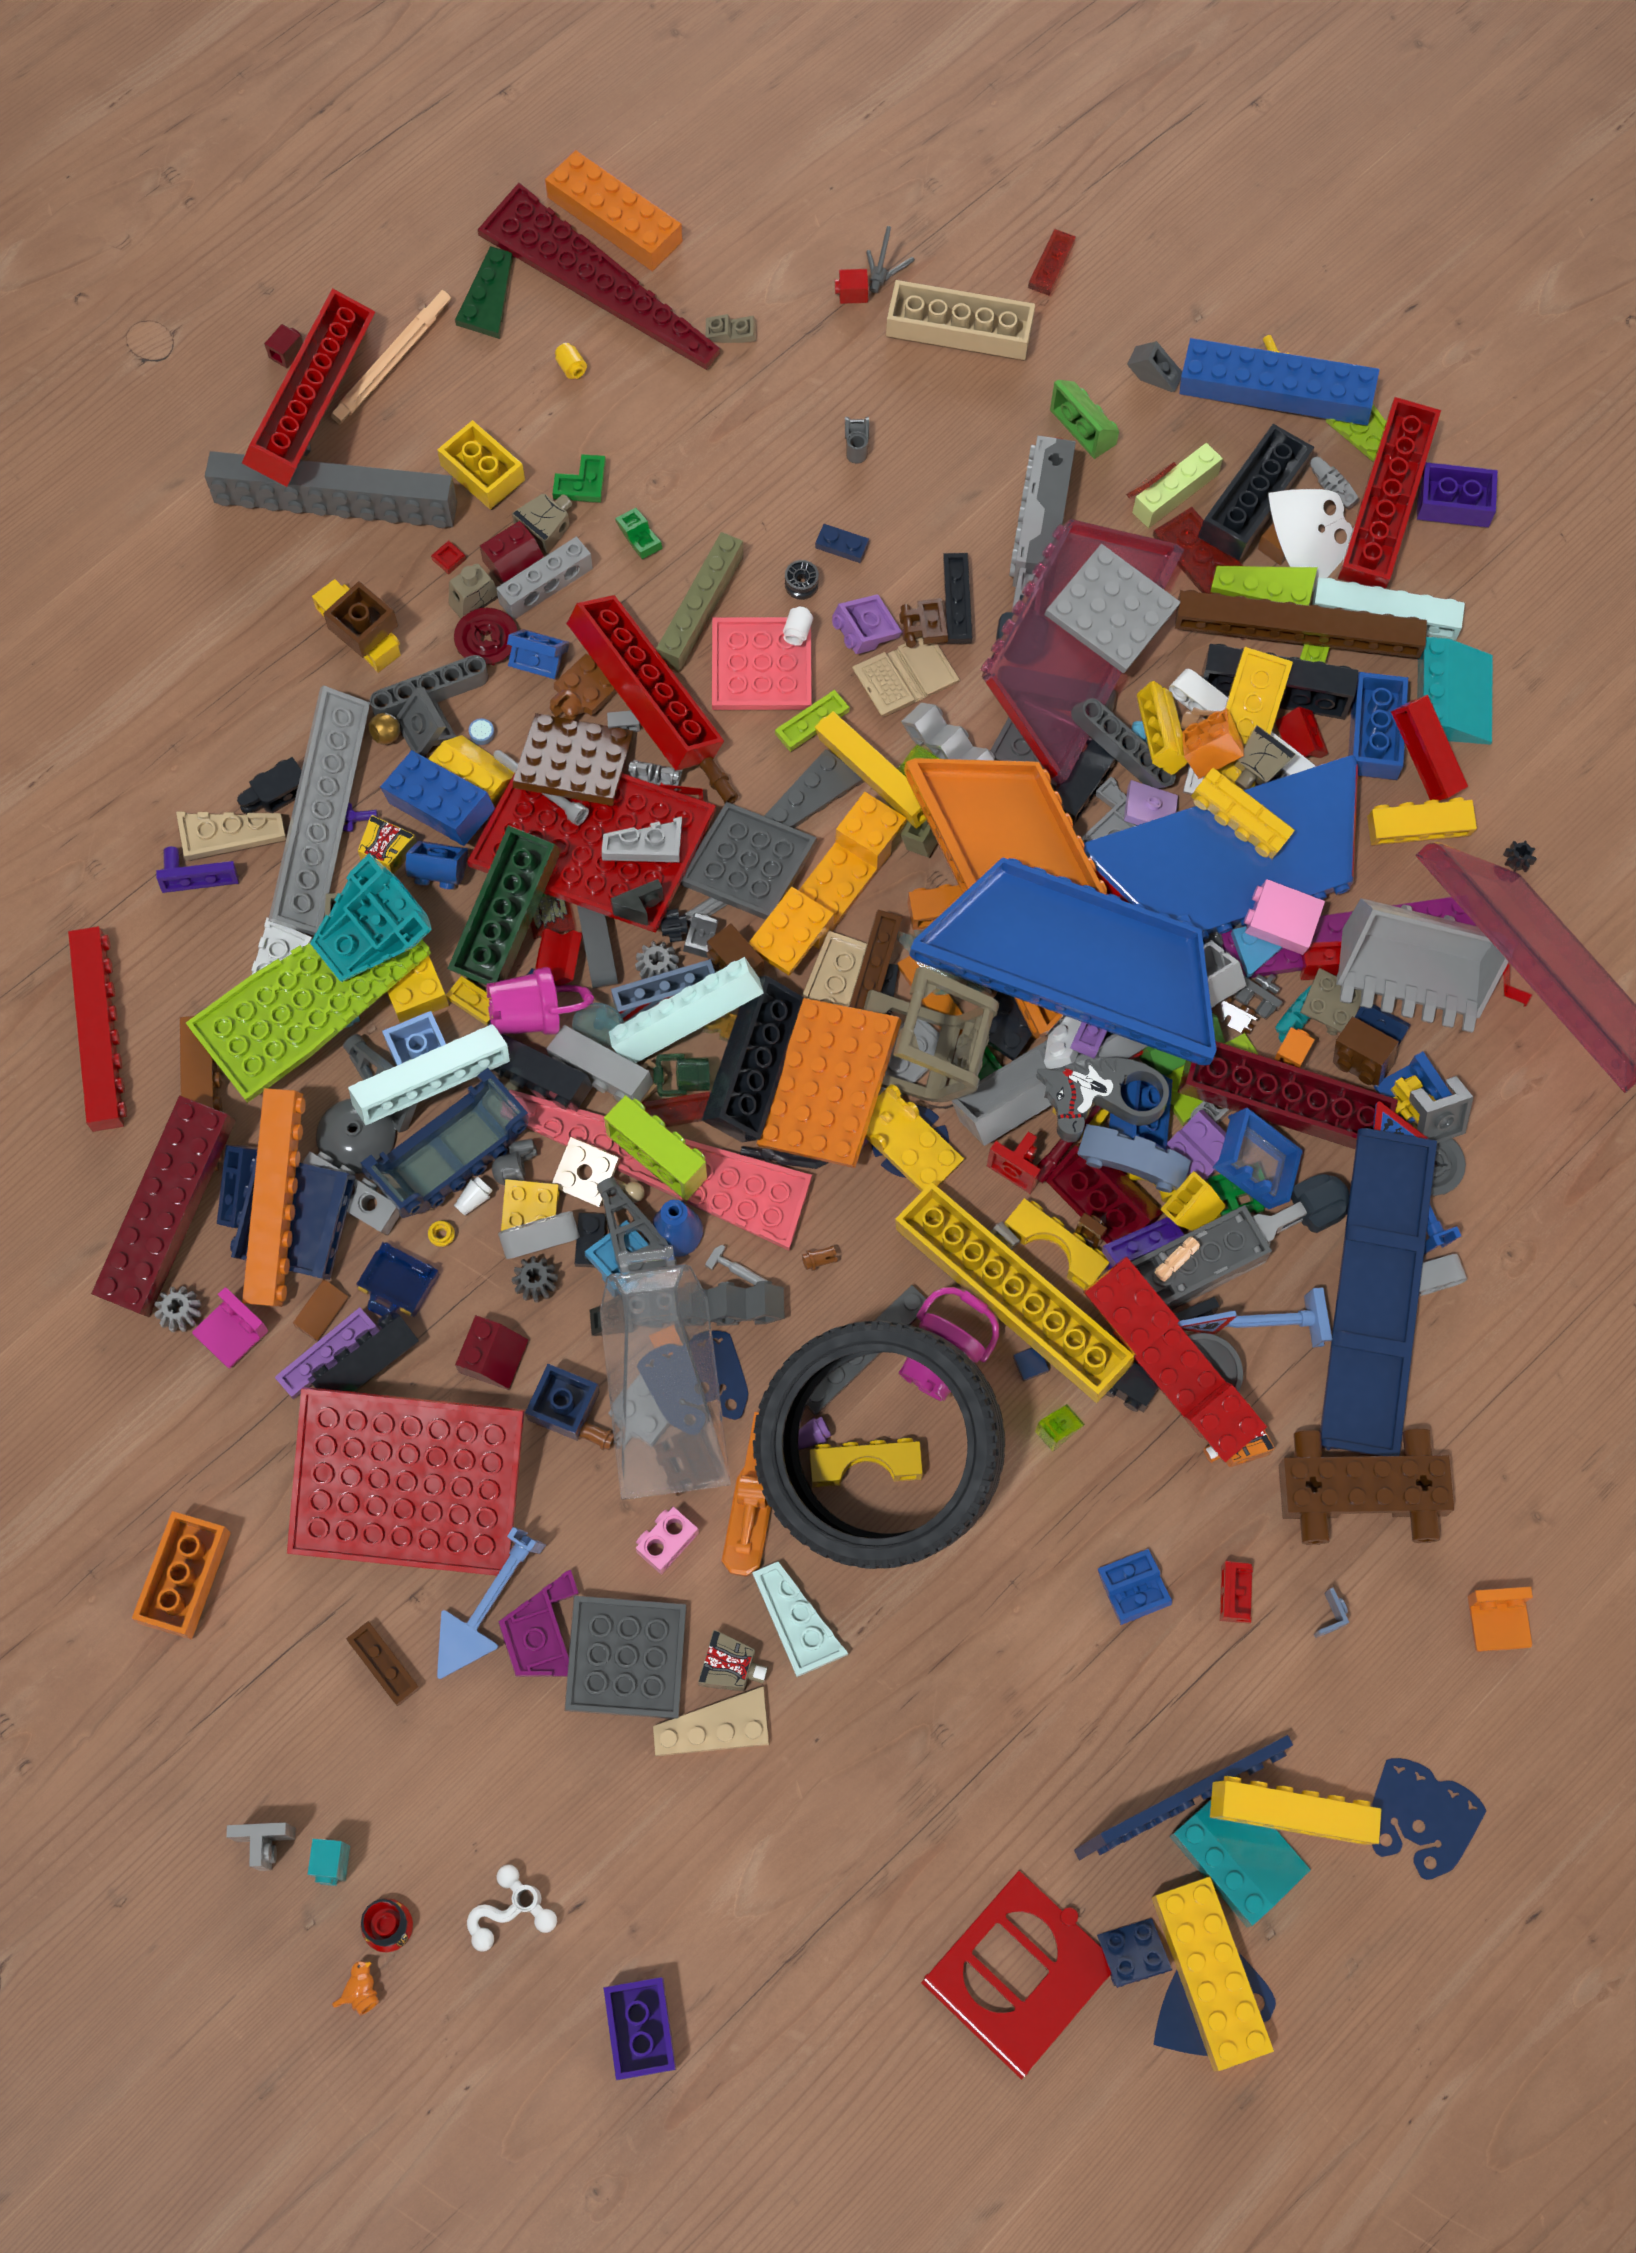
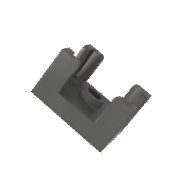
M1457 1076L1446 1080V1084L1455 1094L1433 1101L1422 1088L1410 1091L1409 1101L1420 1114L1418 1126L1414 1122L1411 1123L1410 1120L1406 1122L1429 1140H1435L1437 1143L1466 1134L1473 1095Z

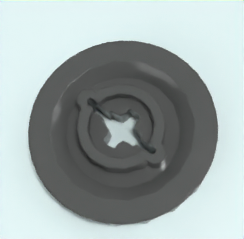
M1452 1138L1437 1143L1435 1165L1438 1167L1434 1166L1431 1189L1433 1197L1445 1195L1454 1190L1463 1179L1466 1163L1464 1154L1460 1146Z

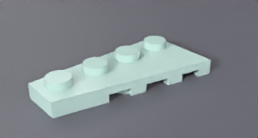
M779 1562L752 1572L796 1677L848 1655V1652L839 1643L829 1627L822 1621L816 1610L806 1600Z

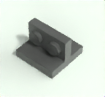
M424 687L415 688L396 716V719L400 724V731L410 749L425 757L432 746L440 745L443 741L454 738L456 735L437 701L430 699Z

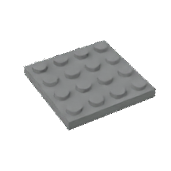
M1101 544L1047 608L1044 615L1119 671L1125 673L1181 602Z

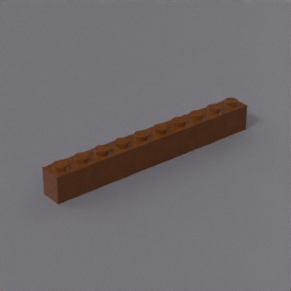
M1180 590L1178 597L1181 603L1176 609L1175 629L1420 658L1426 646L1427 620L1417 617H1399L1393 614L1382 615L1368 611H1349L1343 608H1324L1318 605L1308 606L1294 602L1283 603L1269 599L1258 600L1244 596L1233 597L1220 593L1208 594L1195 590Z

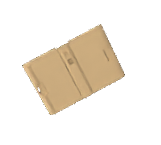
M919 637L916 638V645L912 648L907 647L905 643L898 646V649L888 654L883 652L852 667L882 717L919 702L960 681L937 643L923 645V639Z

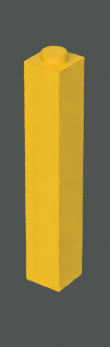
M834 711L819 721L815 726V730L819 740L898 813L905 816L907 821L916 829L926 821L907 778Z

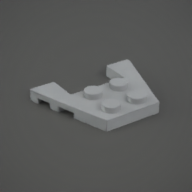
M1110 777L1096 790V797L1112 809L1082 837V840L1085 843L1137 826L1124 821L1126 796L1117 787V782L1113 777Z

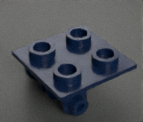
M1152 1918L1097 1935L1111 1971L1112 1983L1117 1988L1172 1971Z

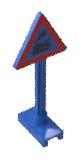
M1382 1102L1376 1103L1373 1130L1428 1139ZM1430 1205L1427 1223L1429 1239L1425 1241L1424 1255L1438 1246H1441V1248L1446 1247L1461 1237L1457 1226L1446 1230L1443 1229Z

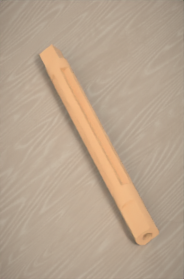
M441 290L433 301L421 310L338 403L339 406L331 415L333 420L340 425L348 415H352L434 323L438 314L450 302L451 297L448 293Z

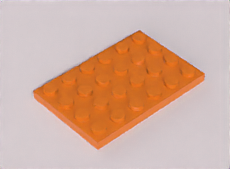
M803 998L788 1044L778 1087L761 1138L757 1140L756 1144L759 1147L856 1168L902 1020L897 1016Z

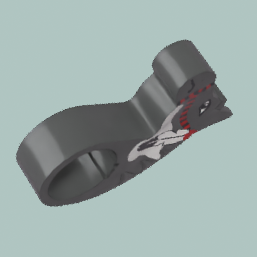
M1115 1057L1088 1059L1070 1063L1057 1070L1037 1069L1036 1074L1037 1079L1046 1086L1044 1098H1047L1056 1110L1057 1133L1066 1142H1076L1081 1138L1085 1124L1084 1119L1088 1117L1093 1106H1100L1130 1124L1142 1126L1151 1124L1161 1117L1169 1096L1168 1084L1162 1074L1144 1063L1131 1059ZM1132 1081H1146L1158 1090L1161 1102L1157 1107L1149 1111L1133 1110L1124 1103L1120 1093L1121 1086Z

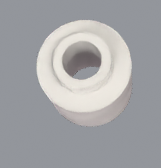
M799 606L790 610L783 629V638L787 643L799 646L807 639L813 621V615L807 608Z

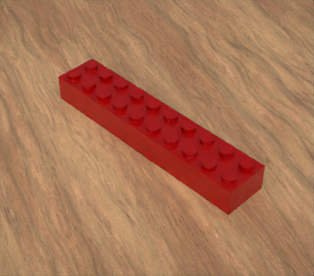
M332 288L251 440L242 464L286 487L288 486L375 314L374 310Z

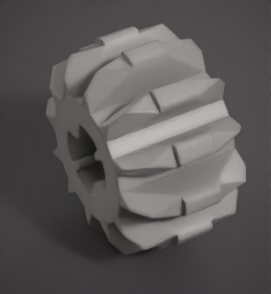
M652 941L651 948L643 945V953H637L636 955L638 962L635 966L636 970L640 971L641 979L678 969L676 964L679 963V957L674 955L675 949L673 947L666 949L664 941L660 946H656V943Z
M182 1286L178 1292L174 1287H170V1294L168 1296L166 1293L161 1292L160 1296L163 1298V1301L155 1302V1306L159 1309L155 1312V1317L161 1319L159 1324L163 1328L169 1326V1330L175 1332L179 1326L182 1332H186V1324L196 1325L193 1317H201V1312L197 1309L202 1304L200 1300H196L197 1295L194 1291L187 1292L186 1287ZM181 1305V1307L179 1308L180 1312L175 1313L177 1311V1306Z

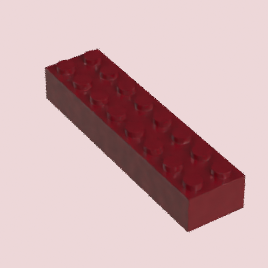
M1215 1041L1216 1052L1210 1065H1199L1187 1060L1185 1061L1177 1092L1236 1112L1248 1108L1264 1121L1352 1149L1356 1148L1358 1129H1373L1376 1103L1380 1101L1395 1112L1398 1101L1373 1091Z
M179 1095L92 1290V1295L150 1317L236 1122L234 1118L226 1113Z

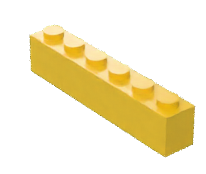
M1224 1776V1781L1213 1782L1210 1818L1362 1845L1379 1844L1381 1809L1370 1807L1369 1801L1353 1800V1803L1345 1802V1797L1328 1795L1327 1799L1319 1797V1792L1303 1790L1302 1794L1293 1793L1294 1788L1287 1786H1276V1789L1267 1788L1268 1783L1250 1781V1785L1242 1784L1241 1778Z

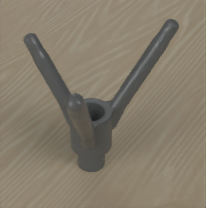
M890 226L886 228L878 266L874 265L871 251H866L871 272V286L869 290L873 293H878L884 281H887L891 276L915 260L914 257H911L889 272L883 268L890 237Z

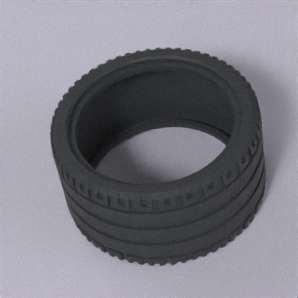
M889 1321L850 1323L830 1329L802 1345L799 1350H796L789 1356L781 1369L777 1370L769 1382L768 1390L764 1392L758 1407L760 1411L759 1415H756L753 1432L755 1433L753 1457L756 1459L757 1465L755 1470L758 1482L762 1484L764 1489L762 1493L783 1527L788 1528L793 1537L803 1545L810 1547V1550L844 1565L866 1569H887L913 1564L938 1553L957 1541L974 1526L990 1504L1000 1481L1005 1458V1430L1002 1413L994 1391L979 1367L961 1349L943 1337L918 1327ZM874 1353L900 1354L921 1363L935 1373L946 1384L957 1401L963 1415L967 1434V1457L964 1472L950 1501L933 1519L923 1526L899 1533L866 1531L856 1528L832 1514L811 1490L802 1470L799 1457L798 1439L800 1422L814 1390L839 1366L860 1356Z

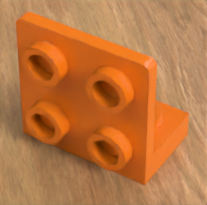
M1531 1587L1475 1590L1468 1596L1477 1652L1532 1647L1526 1602L1533 1598Z

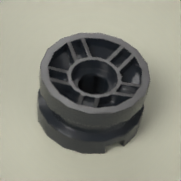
M797 560L788 565L785 570V589L787 593L798 600H805L815 595L819 582L817 567L807 560Z

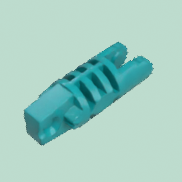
M1311 985L1298 996L1275 1026L1277 1033H1279L1280 1043H1283L1291 1027L1296 1030L1302 1029L1310 1019V1017L1300 1013Z

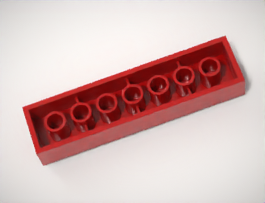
M1394 397L1337 579L1356 582L1365 586L1387 588L1441 410Z
M612 595L577 603L566 624L674 770L677 771L699 765L708 757H713L714 759L724 743L723 738L617 597Z

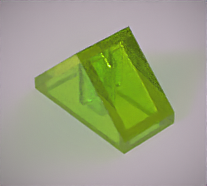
M1066 1404L1041 1419L1035 1432L1054 1452L1085 1424Z

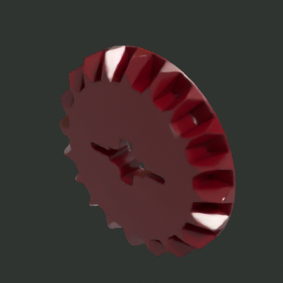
M479 608L463 616L457 623L454 631V643L458 653L463 658L477 655L482 657L486 664L494 666L496 662H503L507 656H510L512 646L507 644L509 634L518 630L513 619L505 612L495 608ZM489 634H491L490 636L492 641H482L481 635L488 636Z

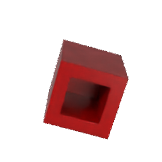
M839 269V279L834 280L835 294H839L840 304L868 303L867 269Z

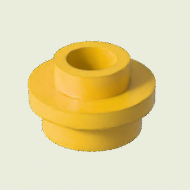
M436 1221L429 1227L428 1238L433 1245L445 1247L454 1240L455 1231L449 1222ZM440 1231L446 1232L444 1238H438L437 1234Z

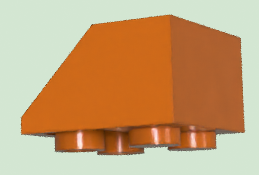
M1227 708L1212 713L1207 719L1199 723H1193L1182 731L1184 757L1198 779L1206 776L1212 768L1218 770L1244 756L1243 742Z

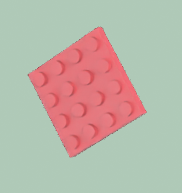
M788 617L712 618V710H805L811 706V627L807 639L801 645L796 646L787 643L783 638V629Z

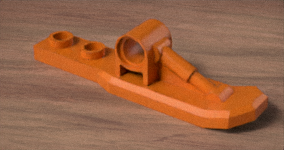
M754 1412L745 1466L736 1480L721 1562L730 1574L745 1577L760 1569L771 1510L762 1493V1490H764L762 1484L758 1482L755 1470L757 1464L756 1459L753 1457V1440H755V1433L753 1432L756 1415H759L758 1412Z

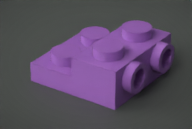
M878 594L840 603L832 615L834 628L841 630L846 647L852 648L855 654L875 650L879 643L898 639L902 633Z
M1202 1109L1169 1140L1167 1150L1172 1149L1191 1161L1186 1179L1195 1171L1207 1182V1179L1216 1172L1212 1167L1219 1160L1226 1132Z

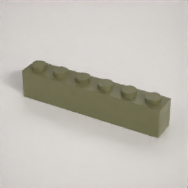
M723 532L719 534L656 648L670 669L680 673L743 558L742 540Z

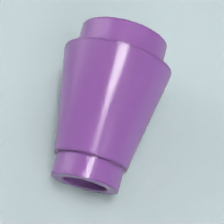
M822 1416L818 1419L814 1417L799 1429V1450L827 1442L826 1439L832 1436Z

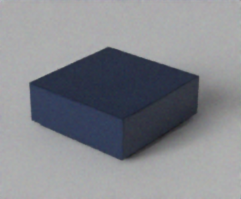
M1033 1348L1013 1355L1023 1382L1049 1371L1044 1357Z

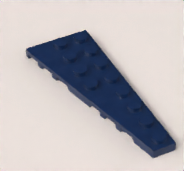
M1287 1735L1100 1833L1074 1850L1079 1861L1095 1852H1098L1100 1856L1142 1832L1180 1814L1195 1805L1193 1801L1195 1798L1201 1796L1205 1800L1212 1796L1213 1782L1224 1781V1776L1240 1778L1239 1775L1246 1771L1250 1776L1265 1768L1262 1764L1264 1761L1270 1759L1273 1764L1286 1757L1285 1750L1293 1746L1292 1741Z

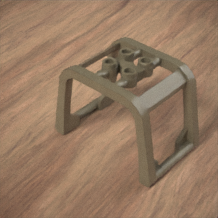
M919 967L915 971L909 993L912 995L910 1003L874 990L868 991L863 1010L882 1014L890 1010L906 1015L904 1027L899 1031L893 1055L930 1069L926 1087L886 1074L881 1087L887 1088L892 1084L898 1087L903 1094L926 1101L941 1103L977 1091L980 1081L978 1074L982 1068V1058L989 1041L992 1020L997 1015L998 1001L926 967ZM937 988L979 1007L962 1015L951 1016L921 1007L922 999ZM917 1019L941 1026L934 1056L919 1050L914 1034ZM960 1029H963L962 1034L958 1038ZM955 1046H956L957 1049H956V1052H955L954 1060H953V1062H952V1058H953V1054H954V1050H955ZM947 1077H949V1085L945 1087Z

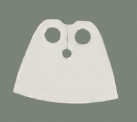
M1298 489L1268 493L1275 530L1289 566L1318 567L1313 592L1318 578H1327L1344 559L1352 527L1343 516L1344 506L1342 500L1337 493L1323 489ZM1327 500H1332L1336 505V511L1333 515H1327L1324 512L1323 505ZM1320 524L1326 526L1323 533L1318 530ZM1339 528L1345 530L1347 534V540L1343 544L1337 543L1334 538V533Z

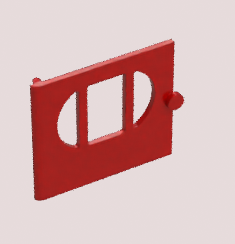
M1018 1871L931 1972L924 1976L921 1984L1022 2080L1107 1980L1111 1971L1102 1948L1076 1924L1078 1921L1077 1911L1073 1908H1065L1062 1911L1023 1873ZM1022 1912L1031 1914L1043 1921L1052 1932L1056 1942V1962L1051 1961L1006 1918V1914ZM995 1924H1000L1048 1970V1974L1025 2001H1021L972 1954L975 1947ZM964 1962L969 1963L1015 2010L1007 2013H997L977 2004L965 1986L963 1977Z

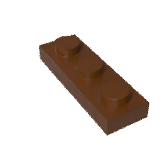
M369 1621L346 1638L396 1706H399L420 1689Z

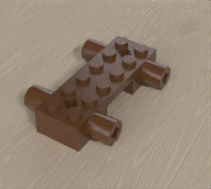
M1410 1429L1402 1432L1404 1456L1323 1457L1321 1432L1315 1430L1295 1432L1293 1434L1295 1458H1284L1279 1464L1282 1518L1300 1519L1302 1544L1320 1545L1330 1542L1328 1518H1338L1341 1514L1392 1513V1517H1410L1412 1542L1432 1543L1440 1541L1438 1517H1447L1454 1511L1449 1455L1432 1456L1431 1436L1428 1429ZM1417 1482H1420L1425 1487L1424 1491H1422L1421 1486L1416 1485ZM1307 1484H1311L1313 1487H1315L1314 1493L1312 1492L1311 1488L1306 1487Z

